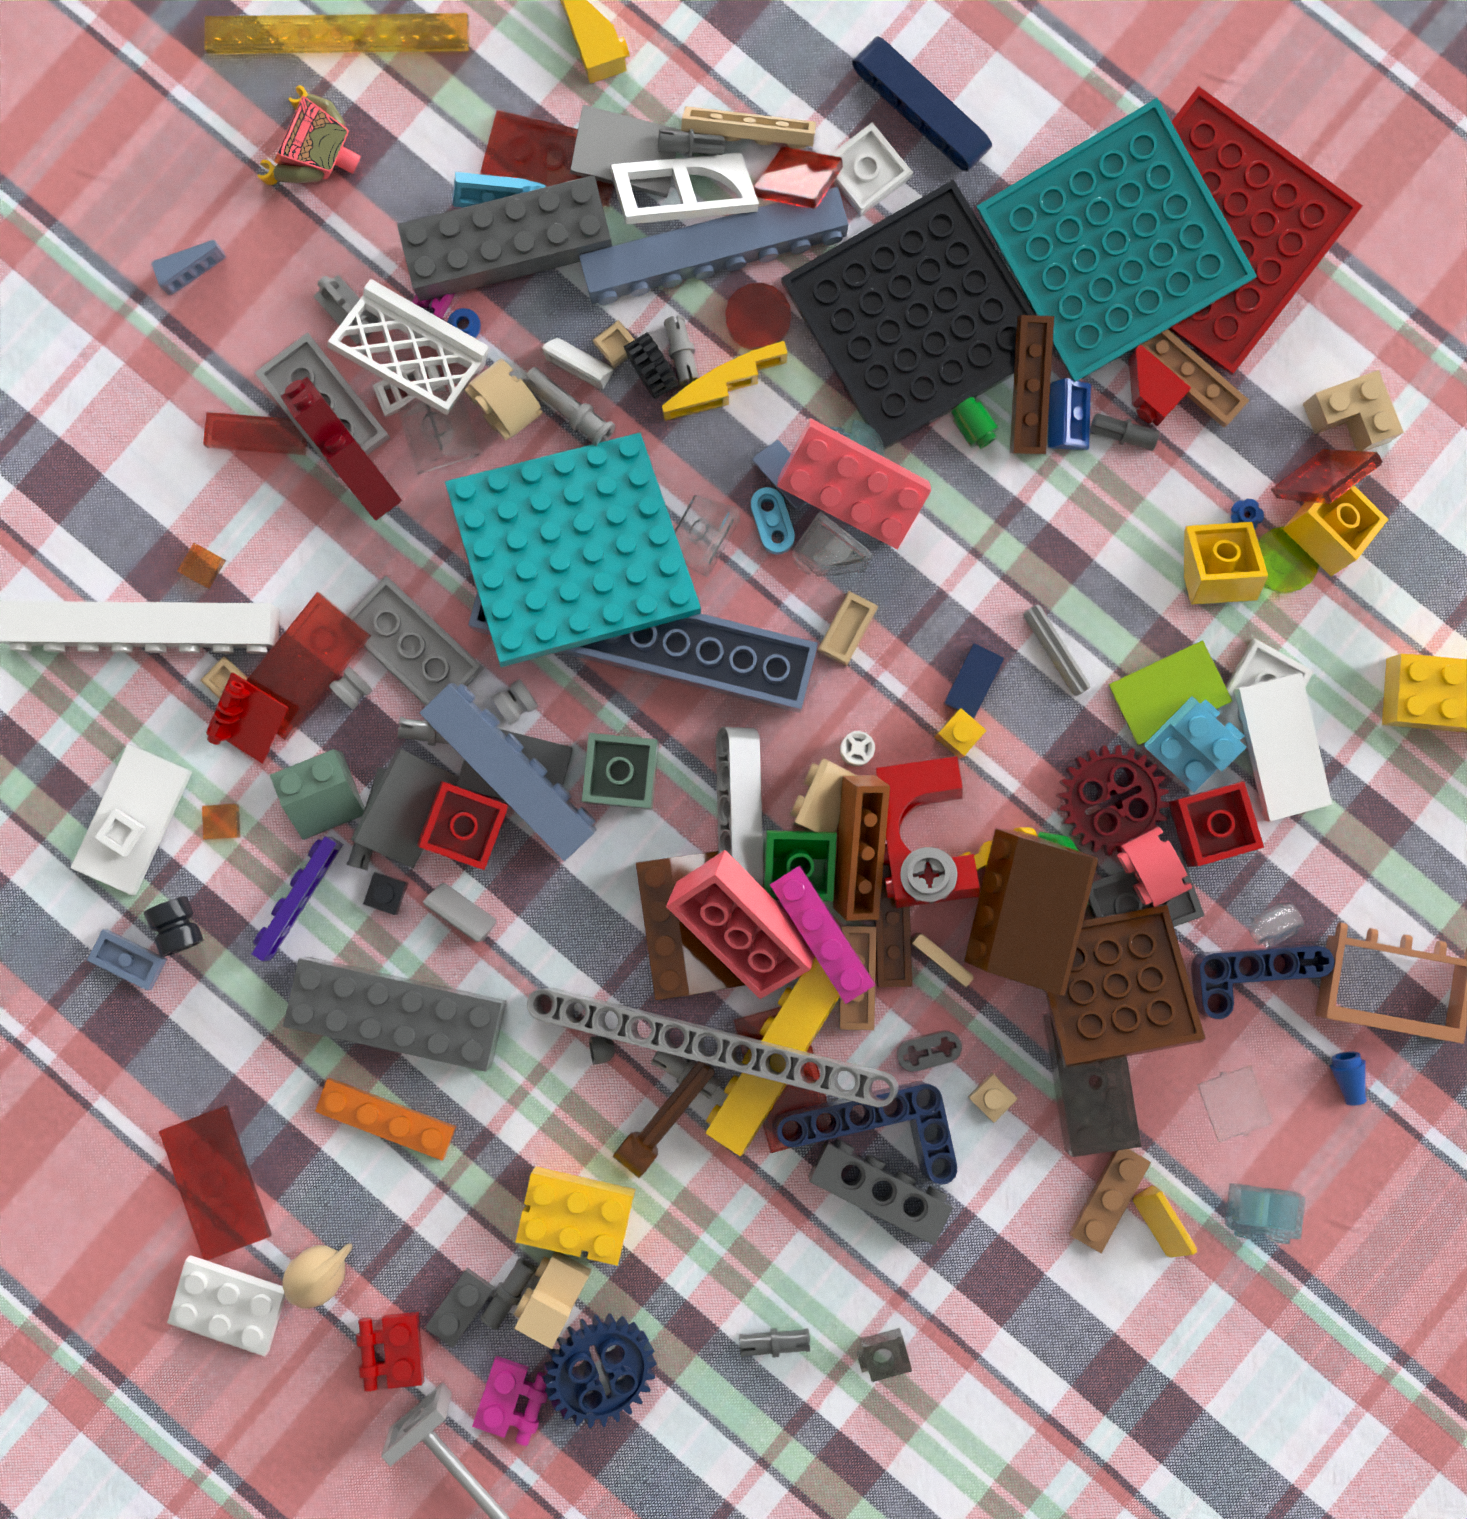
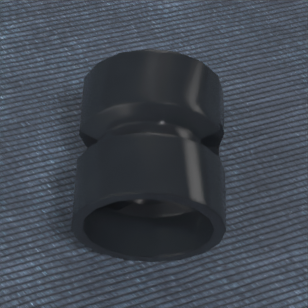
M187 896L163 902L144 911V916L150 930L159 933L155 937V944L160 957L181 952L204 941L199 926L189 921L194 913Z

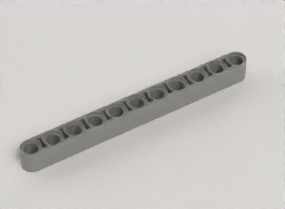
M544 988L532 992L527 1000L529 1014L540 1021L874 1107L887 1106L896 1098L898 1093L896 1079L887 1072L556 988ZM544 995H548L553 1003L549 1013L544 1012L541 1007V999ZM576 1003H580L585 1009V1016L581 1022L573 1016V1008ZM609 1011L614 1012L618 1018V1024L614 1030L609 1029L605 1023V1016ZM642 1019L646 1020L651 1026V1033L648 1038L641 1037L637 1030L638 1023ZM674 1028L680 1029L684 1034V1042L680 1047L675 1046L670 1039V1033ZM707 1036H711L717 1041L718 1050L715 1055L707 1054L703 1048V1042ZM740 1045H745L751 1050L752 1059L748 1064L740 1062L736 1056L737 1048ZM774 1053L780 1054L785 1058L786 1068L783 1072H776L770 1066V1058ZM807 1062H813L819 1067L820 1077L817 1081H810L805 1077L804 1066ZM841 1071H848L854 1076L855 1086L853 1089L845 1090L838 1084V1075ZM883 1080L889 1085L890 1094L888 1098L880 1099L873 1094L872 1084L874 1081Z

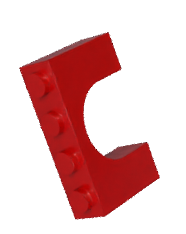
M957 756L876 768V776L890 785L883 865L890 864L891 877L885 878L887 896L888 898H895L896 908L930 904L929 902L916 901L910 894L905 892L900 877L901 867L906 857L912 852L903 843L900 836V828L906 816L919 806L963 799V786ZM974 854L951 857L957 868L955 888L948 894L946 899L933 903L979 897L980 887ZM927 862L925 872L919 875V878L925 879L928 888H932L933 879L939 877V873H933L929 862Z

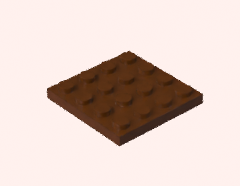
M1168 905L1083 921L1065 996L1045 991L1064 1068L1200 1043L1206 1039Z

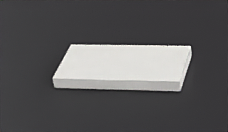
M1302 672L1234 689L1264 820L1271 822L1332 805Z
M127 744L71 865V869L130 895H136L193 771L134 745ZM113 809L120 810L146 827L127 857L121 856L94 838Z

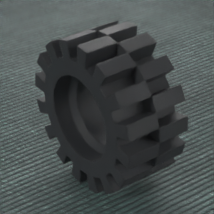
M648 332L624 346L632 366L654 399L659 398L678 386L677 379L669 367L670 365Z

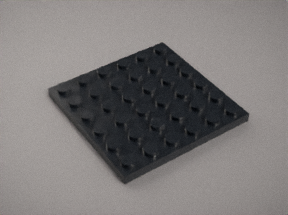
M954 179L781 278L783 287L882 451L950 413L964 400L970 397L976 398L1014 376L1017 316L1036 315ZM1054 344L1052 346V353L1056 350Z

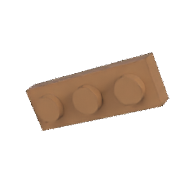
M841 926V931L875 982L876 927ZM875 986L845 1004L840 996L839 1029L874 1030Z
M1118 1143L1069 1234L1102 1254L1151 1162Z

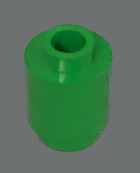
M970 397L951 411L955 418L953 423L971 448L978 445L980 449H983L997 438L995 432L999 427L981 401L976 402L974 397Z

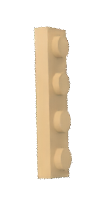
M685 106L681 124V131L689 132V129H693L695 134L720 135L727 141H739L741 138L752 139L760 145H772L774 142L786 143L787 146L794 149H804L807 146L813 147L816 128L815 121Z

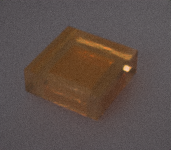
M193 543L177 572L210 589L226 560Z
M239 804L202 806L203 840L241 838Z

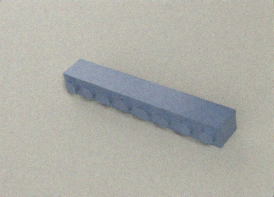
M834 187L758 208V212L728 215L581 254L579 258L591 303L607 305L617 301L618 297L629 294L631 296L644 295L651 288L659 286L664 288L675 287L681 284L682 280L693 277L695 279H705L711 277L715 271L723 269L728 271L739 270L749 262L757 260L763 263L775 260L779 254L787 252L800 254L809 250L813 245L821 243L826 246L834 245L842 241L844 237H847L849 224L839 189Z

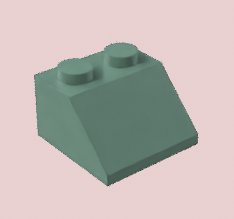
M332 749L270 775L283 810L303 840L363 816L365 810L344 754L341 751Z

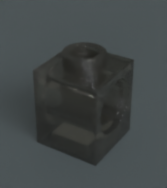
M900 1328L860 1339L863 1350L856 1351L862 1373L869 1371L871 1382L912 1371ZM880 1349H887L892 1352L890 1359L883 1363L875 1361L873 1359L874 1354Z

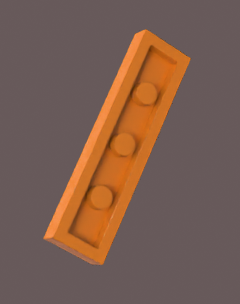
M332 1078L326 1080L314 1111L441 1161L445 1159L457 1127Z

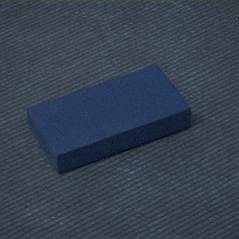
M973 643L943 704L956 711L961 708L974 719L1004 657Z

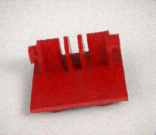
M232 672L207 728V740L215 745H219L221 741L226 740L263 764L289 707Z

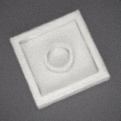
M873 122L820 162L822 170L834 185L838 187L839 191L860 217L913 176L912 170Z

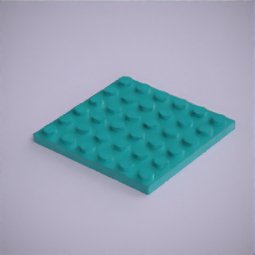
M1158 97L977 205L976 208L1036 316H1054L1053 344L1068 374L1075 382L1092 374L1135 349L1140 344L1142 345L1257 277Z
M641 432L600 442L597 446L592 444L445 481L446 490L500 668L701 614V606Z

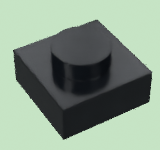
M374 872L363 905L398 915L408 882Z

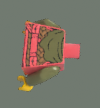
M298 85L295 90L300 98H288L296 112L274 160L278 165L274 166L266 159L260 162V165L265 169H269V172L266 175L258 174L257 177L267 185H274L278 181L286 183L319 182L321 179H328L334 165L353 174L361 157L343 147L349 130L345 127V122L334 104L322 97L308 94L303 86Z

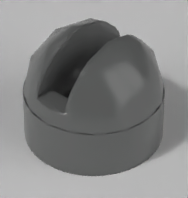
M603 1036L590 1037L589 1045L593 1065L610 1061L616 1052L612 1039Z

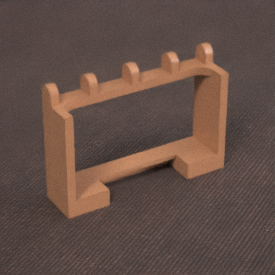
M1340 922L1337 924L1335 936L1328 935L1326 948L1333 954L1335 960L1334 968L1327 976L1321 977L1315 1016L1464 1044L1467 1027V948L1464 959L1446 956L1447 943L1443 941L1435 943L1434 953L1412 950L1413 938L1411 935H1402L1400 947L1377 943V929L1369 928L1366 941L1347 938L1348 925ZM1345 945L1455 965L1445 1026L1336 1006Z

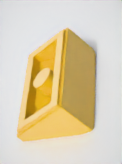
M1152 1185L1132 1198L1166 1256L1173 1258L1197 1253V1247L1160 1189Z

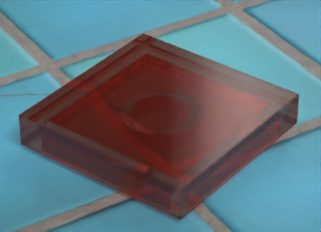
M782 146L755 184L754 191L756 197L816 209L842 170V157Z

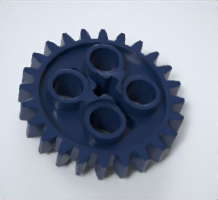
M608 1313L604 1322H601L598 1315L595 1314L590 1325H587L583 1318L580 1319V1329L577 1331L570 1326L567 1327L570 1336L567 1339L558 1336L557 1341L560 1348L549 1349L548 1352L553 1361L544 1362L547 1374L542 1376L547 1387L545 1392L549 1401L551 1400L554 1410L556 1412L560 1411L564 1420L572 1417L576 1426L585 1419L589 1428H592L596 1419H599L602 1426L605 1427L610 1416H613L614 1420L619 1422V1412L622 1410L631 1415L632 1409L630 1404L632 1402L642 1404L643 1401L639 1393L650 1392L651 1389L646 1380L655 1379V1374L651 1369L657 1365L652 1355L655 1351L650 1342H648L649 1339L643 1330L640 1331L635 1322L628 1324L624 1316H621L616 1322L610 1313ZM592 1345H594L597 1357L601 1362L602 1372L610 1388V1394L607 1396L589 1351ZM616 1345L614 1349L606 1352L608 1348ZM584 1360L580 1365L573 1367L577 1362ZM625 1375L624 1378H622L621 1380H617L619 1377ZM593 1390L589 1395H585L588 1391Z

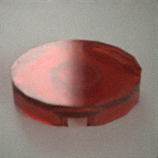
M762 282L747 284L736 290L728 301L725 310L726 327L735 342L743 348L750 350L781 342L787 335L791 324L790 304L785 295L772 285Z

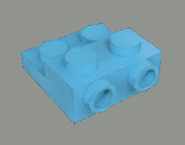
M1192 696L1143 745L1193 792L1217 769L1222 772L1247 748L1240 741L1245 736L1231 722H1228L1225 726L1216 719L1220 712L1206 699L1200 704Z

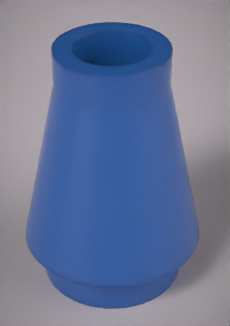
M1355 1051L1334 1055L1330 1068L1341 1089L1346 1105L1356 1106L1366 1103V1061L1361 1059L1359 1052Z

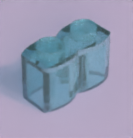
M1230 1183L1225 1225L1229 1229L1234 1230V1235L1237 1237L1255 1239L1256 1234L1269 1235L1268 1240L1290 1244V1239H1301L1306 1197L1294 1191Z

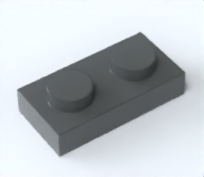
M467 1267L425 1328L453 1348L495 1287Z

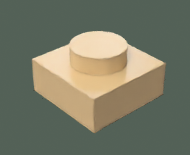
M993 1073L968 1096L993 1123L1018 1099Z

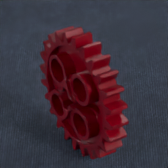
M1106 745L1101 746L1099 757L1091 749L1087 751L1088 761L1082 757L1075 759L1079 767L1078 769L1073 767L1066 768V772L1071 776V779L1059 781L1062 786L1067 788L1066 792L1056 794V797L1065 800V805L1058 807L1057 811L1067 812L1068 814L1061 821V824L1072 823L1074 827L1068 835L1075 836L1080 833L1082 836L1079 845L1084 846L1091 841V852L1093 853L1098 852L1101 846H1104L1105 855H1112L1115 846L1118 854L1122 853L1121 845L1157 828L1155 825L1156 821L1167 820L1164 815L1159 813L1160 809L1170 807L1169 803L1161 801V796L1169 793V790L1159 789L1158 786L1165 777L1159 776L1154 778L1152 773L1156 770L1157 765L1154 764L1146 767L1144 764L1147 755L1145 754L1134 759V748L1128 749L1122 755L1121 745L1114 746L1112 754H1110ZM1117 769L1124 770L1128 775V783L1124 787L1118 786L1114 781V773ZM1086 783H1092L1097 788L1098 793L1094 801L1087 800L1083 795V787ZM1135 786L1140 787L1138 793L1117 801L1115 806L1101 808L1090 815H1087L1085 812L1087 808L1111 798L1110 795L1124 793ZM1132 800H1137L1142 805V814L1138 818H1134L1129 813L1128 807ZM1102 813L1108 815L1112 821V827L1108 832L1101 831L1097 824L1098 817Z

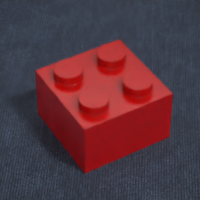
M441 781L417 846L485 870L509 805Z
M1245 781L1168 801L1187 867H1198L1265 848Z

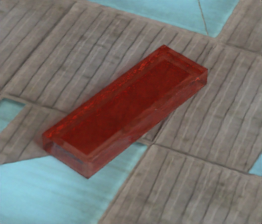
M206 412L203 445L206 448L306 455L307 439L290 418Z

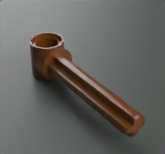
M698 1061L641 1132H631L612 1157L636 1177L640 1178L658 1156L657 1144L714 1076L715 1070L712 1065Z

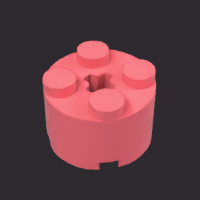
M1160 827L1121 845L1122 853L1116 855L1125 873L1130 874L1133 872L1138 882L1133 885V888L1141 903L1145 905L1151 904L1153 908L1192 889L1191 883H1183L1182 878L1188 875L1170 841L1163 842V840L1159 839L1158 835L1164 833Z

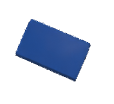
M1063 378L1050 383L1048 448L1068 450L1089 449L1090 383L1075 382L1069 378Z

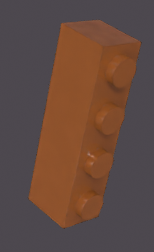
M875 775L842 777L833 908L846 921L879 920L890 785Z

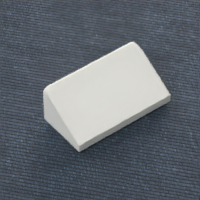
M555 338L545 343L542 347L547 361L600 390H604L614 372L611 366L560 338Z

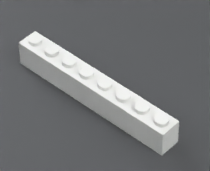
M0 601V643L10 645L11 651L31 652L32 646H44V651L65 652V646L77 647V651L99 652V647H111L112 652L131 653L133 652V647H145V652L166 653V647H179V652L200 653V648H213V653L232 654L234 653V648H246V653L267 654V648H278L279 608L271 603Z

